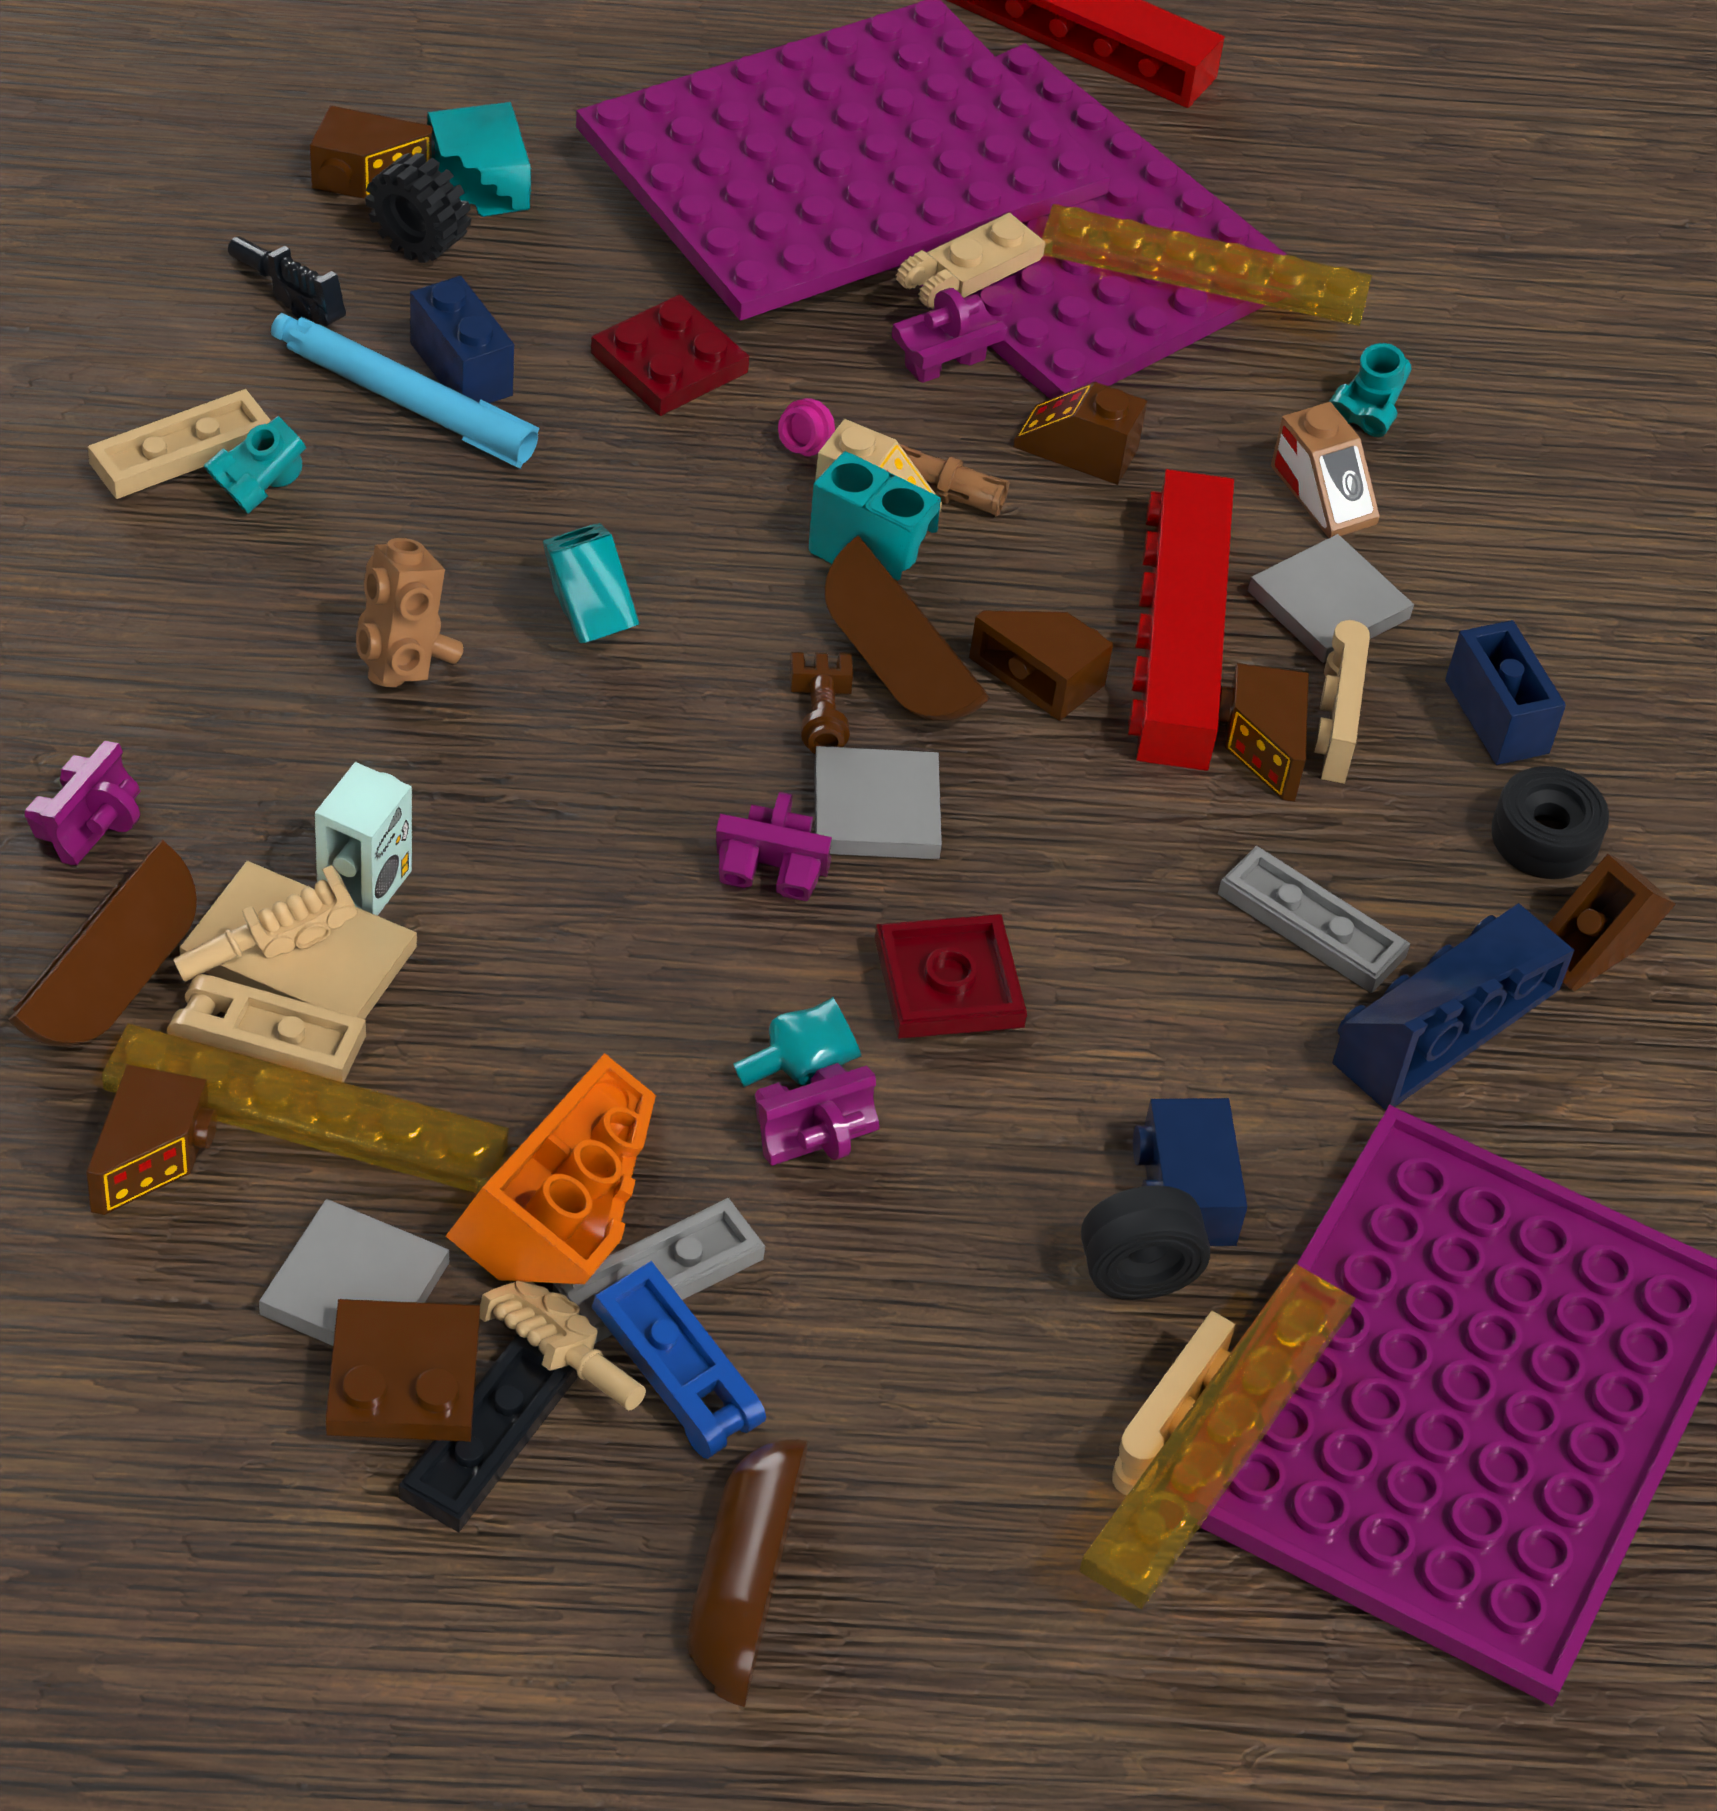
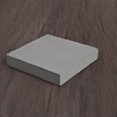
M1339 534L1251 576L1248 592L1322 663L1327 661L1329 653L1334 650L1332 638L1336 625L1341 621L1355 620L1361 622L1368 628L1371 639L1410 619L1414 604Z
M816 746L814 760L815 834L832 837L830 854L940 859L942 840L939 752Z
M326 1199L259 1300L260 1315L333 1346L338 1299L425 1303L449 1265V1249Z

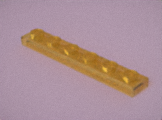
M1056 204L1052 205L1042 236V240L1045 241L1043 254L1045 256L1356 326L1361 324L1372 275L1356 272L1345 267H1333L1302 260L1292 255L1275 254L1249 248L1238 243H1226L1195 236L1184 231L1168 230L1141 224L1130 219L1114 218L1088 212L1077 207H1065Z
M129 1023L102 1072L104 1090L114 1093L117 1092L127 1064L207 1079L209 1108L217 1109L218 1122L478 1193L497 1172L509 1142V1128Z
M1295 1264L1084 1554L1079 1572L1142 1610L1351 1314L1356 1298Z

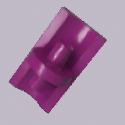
M947 288L936 294L933 310L893 324L892 338L905 351V367L919 382L924 383L938 378L942 369V363L956 359L960 364L969 366L984 361L986 359L987 347L1006 339L1007 326L1002 321H997L991 317L982 299L977 294L963 298L956 289Z
M104 741L90 758L73 755L61 769L60 783L63 788L54 798L37 796L25 809V818L34 837L52 842L62 863L77 866L108 829L127 832L139 821L140 811L134 799L141 790L137 782L123 767L121 759L123 751L119 743Z
M785 792L778 793L774 809L752 804L748 819L720 813L716 828L717 854H719V881L723 884L741 888L752 887L758 863L780 867V872L776 884V892L787 898L808 901L818 882L819 876H828L831 863L830 849L832 837L810 833L813 817L792 813L793 795Z
M839 1063L818 1069L810 1079L811 1084L790 1091L779 1083L757 1089L755 1104L757 1120L761 1129L763 1156L771 1166L820 1149H824L832 1160H837L849 1156L851 1152L850 1139L880 1130L873 1098L876 1077L867 1065L850 1071L845 1070Z

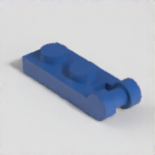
M652 1261L595 1295L592 1309L683 1425L690 1444L700 1456L706 1459L710 1458L727 1446V1437L738 1430L748 1433L766 1421L765 1409L757 1395ZM715 1391L724 1406L712 1414L701 1399Z

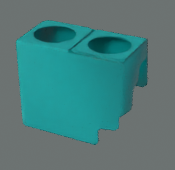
M511 102L427 112V125L433 127L435 134V160L440 162L438 171L442 173L448 169L454 175L449 181L453 187L460 184L465 193L459 197L461 201H469V204L476 205L478 214L482 217L530 209L531 166Z
M844 451L814 482L809 551L832 564L840 551L859 535L889 574L898 581L901 579L902 571L909 569L916 562L919 546L925 538L927 531L931 533L938 531L941 497L852 453Z
M601 523L592 524L543 540L554 593L579 643L599 639L640 624L612 534Z

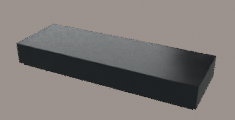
M517 1334L475 1387L471 1442L434 1440L399 1484V1499L453 1530L460 1532L575 1382L577 1371L570 1365L548 1370L542 1365L545 1354H542L539 1346L530 1345L527 1338L520 1337Z

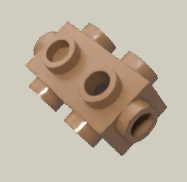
M394 538L389 540L387 544H376L374 555L371 556L366 565L364 591L367 603L365 611L358 620L356 647L360 658L369 666L368 679L372 683L384 687H397L402 685L404 681L428 680L431 656L455 664L463 654V644L461 641L440 634L441 621L438 611L445 569L421 543L412 539Z

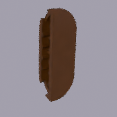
M859 535L849 542L834 559L827 574L825 583L826 605L832 618L893 696L910 712L930 720H955L970 715L981 708L983 704L991 699L986 694L984 688Z
M163 839L145 855L144 860L123 885L118 883L18 1001L13 1008L15 1013L8 1019L17 1030L35 1041L53 1046L82 1044L100 1036L114 1024L186 935L196 913L197 896L195 884L182 858Z
M785 1439L765 1444L748 1454L732 1471L723 1490L690 1617L687 1635V1647L690 1658L693 1657L702 1674L715 1685L714 1692L719 1697L742 1707L746 1705L806 1460L808 1441Z

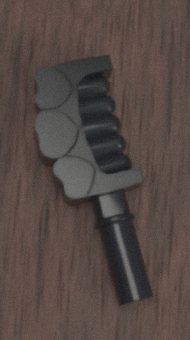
M236 236L230 241L228 245L229 255L254 268L260 275L264 277L270 276L273 283L274 296L287 308H290L298 319L303 317L314 321L316 324L322 323L324 326H328L346 316L341 287L336 273L331 271L325 275H318L316 271L310 270L307 266H302L300 262L293 261L290 248L286 246L275 251H267L241 236Z

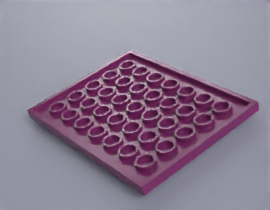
M923 0L576 110V128L740 321L900 266L905 259L907 260L909 256L913 257L915 253L921 250L925 252L931 251L1009 212L1024 223L1108 194L1110 176L941 0Z
M1024 43L996 56L1008 71L1110 176L1108 194L1024 222V225L1045 241L1044 254L1041 260L969 295L977 294L982 299L991 317L997 321H1002L1007 326L1006 339L989 347L1049 399L1092 382L1110 386L1303 287L1307 271L1305 268L1029 45Z
M1389 1104L1164 1491L1160 1507L1553 1707L1717 1364V1259Z

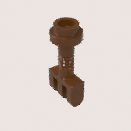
M791 652V692L811 693L812 712L802 721V742L814 754L816 746L844 747L850 737L849 722L843 713L836 710L835 693L851 694L853 682L851 653H839L836 668H829L828 654L815 652L814 668L805 667L803 652Z

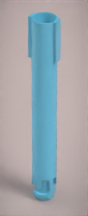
M280 313L272 324L271 335L286 342L287 349L463 436V441L521 469L522 465L528 461L536 448L539 427L486 401L480 400V402H477L303 317L297 320L284 313Z

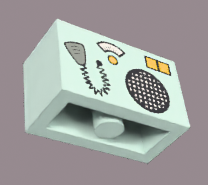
M357 762L351 766L315 811L317 882L320 880L327 881L322 869L332 865L342 878L355 906L378 916L412 871V786L399 781L391 774L375 771Z

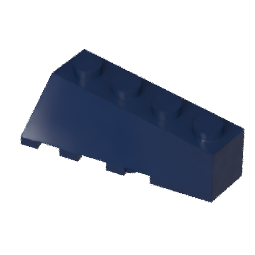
M1519 903L1497 918L1494 915H1490L1483 919L1474 928L1470 937L1455 947L1448 944L1437 951L1427 966L1412 977L1405 974L1397 978L1385 991L1383 997L1368 1007L1359 1005L1352 1009L1338 1027L1337 1033L1340 1035L1332 1063L1385 1111L1389 1104L1396 1107L1559 991L1574 949Z

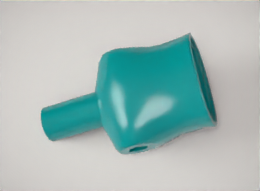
M832 997L813 1008L784 1013L774 1018L769 1027L770 1047L733 1063V1066L743 1087L751 1085L780 1070H783L797 1084L808 1085L811 1084L810 1079L818 1069L836 1063L843 1065L862 1056L843 1013Z

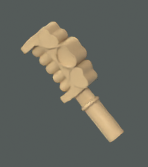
M332 865L322 869L327 881H318L315 884V889L311 887L301 890V896L297 894L287 897L286 903L283 901L273 904L272 910L264 908L257 915L252 905L242 909L247 924L233 931L226 929L224 934L173 959L183 980L187 982L196 975H201L237 956L242 957L243 951L257 944L267 958H273L281 953L293 951L295 946L300 949H306L317 942L324 941L331 934L330 928L341 927L346 920L355 917L358 912L339 873Z
M518 1280L490 1290L482 1295L480 1319L484 1322L495 1318L504 1321L508 1328L516 1329V1333L520 1337L527 1338L530 1345L539 1346V1350L542 1354H545L542 1365L548 1370L570 1365L577 1371L580 1379H586L628 1411L635 1409L644 1399L646 1389L643 1385L603 1357L600 1350H593L598 1333L597 1328L589 1323L588 1318L579 1315L580 1307L570 1301L565 1295L556 1292L549 1293L547 1288L536 1285L534 1282Z

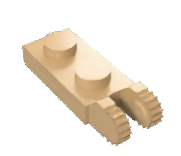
M1009 212L931 251L925 252L921 250L915 253L913 257L909 256L907 260L905 259L900 264V268L897 269L896 280L906 289L923 285L920 288V293H918L920 296L918 299L925 306L933 309L935 296L941 290L954 288L965 298L1041 260L1044 254L1045 241Z

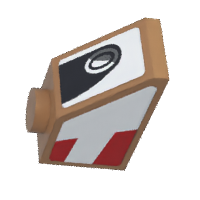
M1327 402L1282 416L1271 467L1328 538L1337 534L1342 536L1377 525L1380 515L1361 439L1331 402Z

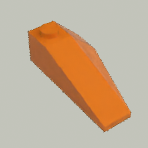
M604 1053L481 1188L445 1237L498 1280L585 1284L622 1240L625 1223L621 1221L625 1204L633 1194L636 1180L632 1178L637 1156L644 1148L656 1095Z

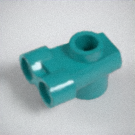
M1387 343L1373 344L1367 347L1361 355L1359 373L1349 385H1340L1329 402L1334 405L1348 424L1355 423L1367 434L1374 437H1382L1387 433L1397 417L1398 412L1394 405L1411 373V364L1408 359H1405L1403 352L1396 346Z
M277 416L269 423L261 424L251 429L246 439L229 452L222 448L203 466L212 478L249 514L268 497L265 490L269 486L283 487L292 483L299 476L302 470L300 454L307 447L299 436Z

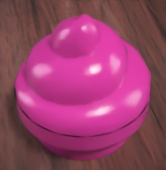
M804 398L792 402L785 409L778 423L779 437L784 446L790 451L801 453L804 456L817 455L835 432L834 418L829 409L820 401L812 398Z

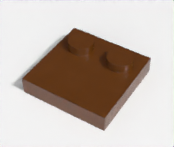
M338 1299L326 1412V1436L471 1442L480 1329V1305Z

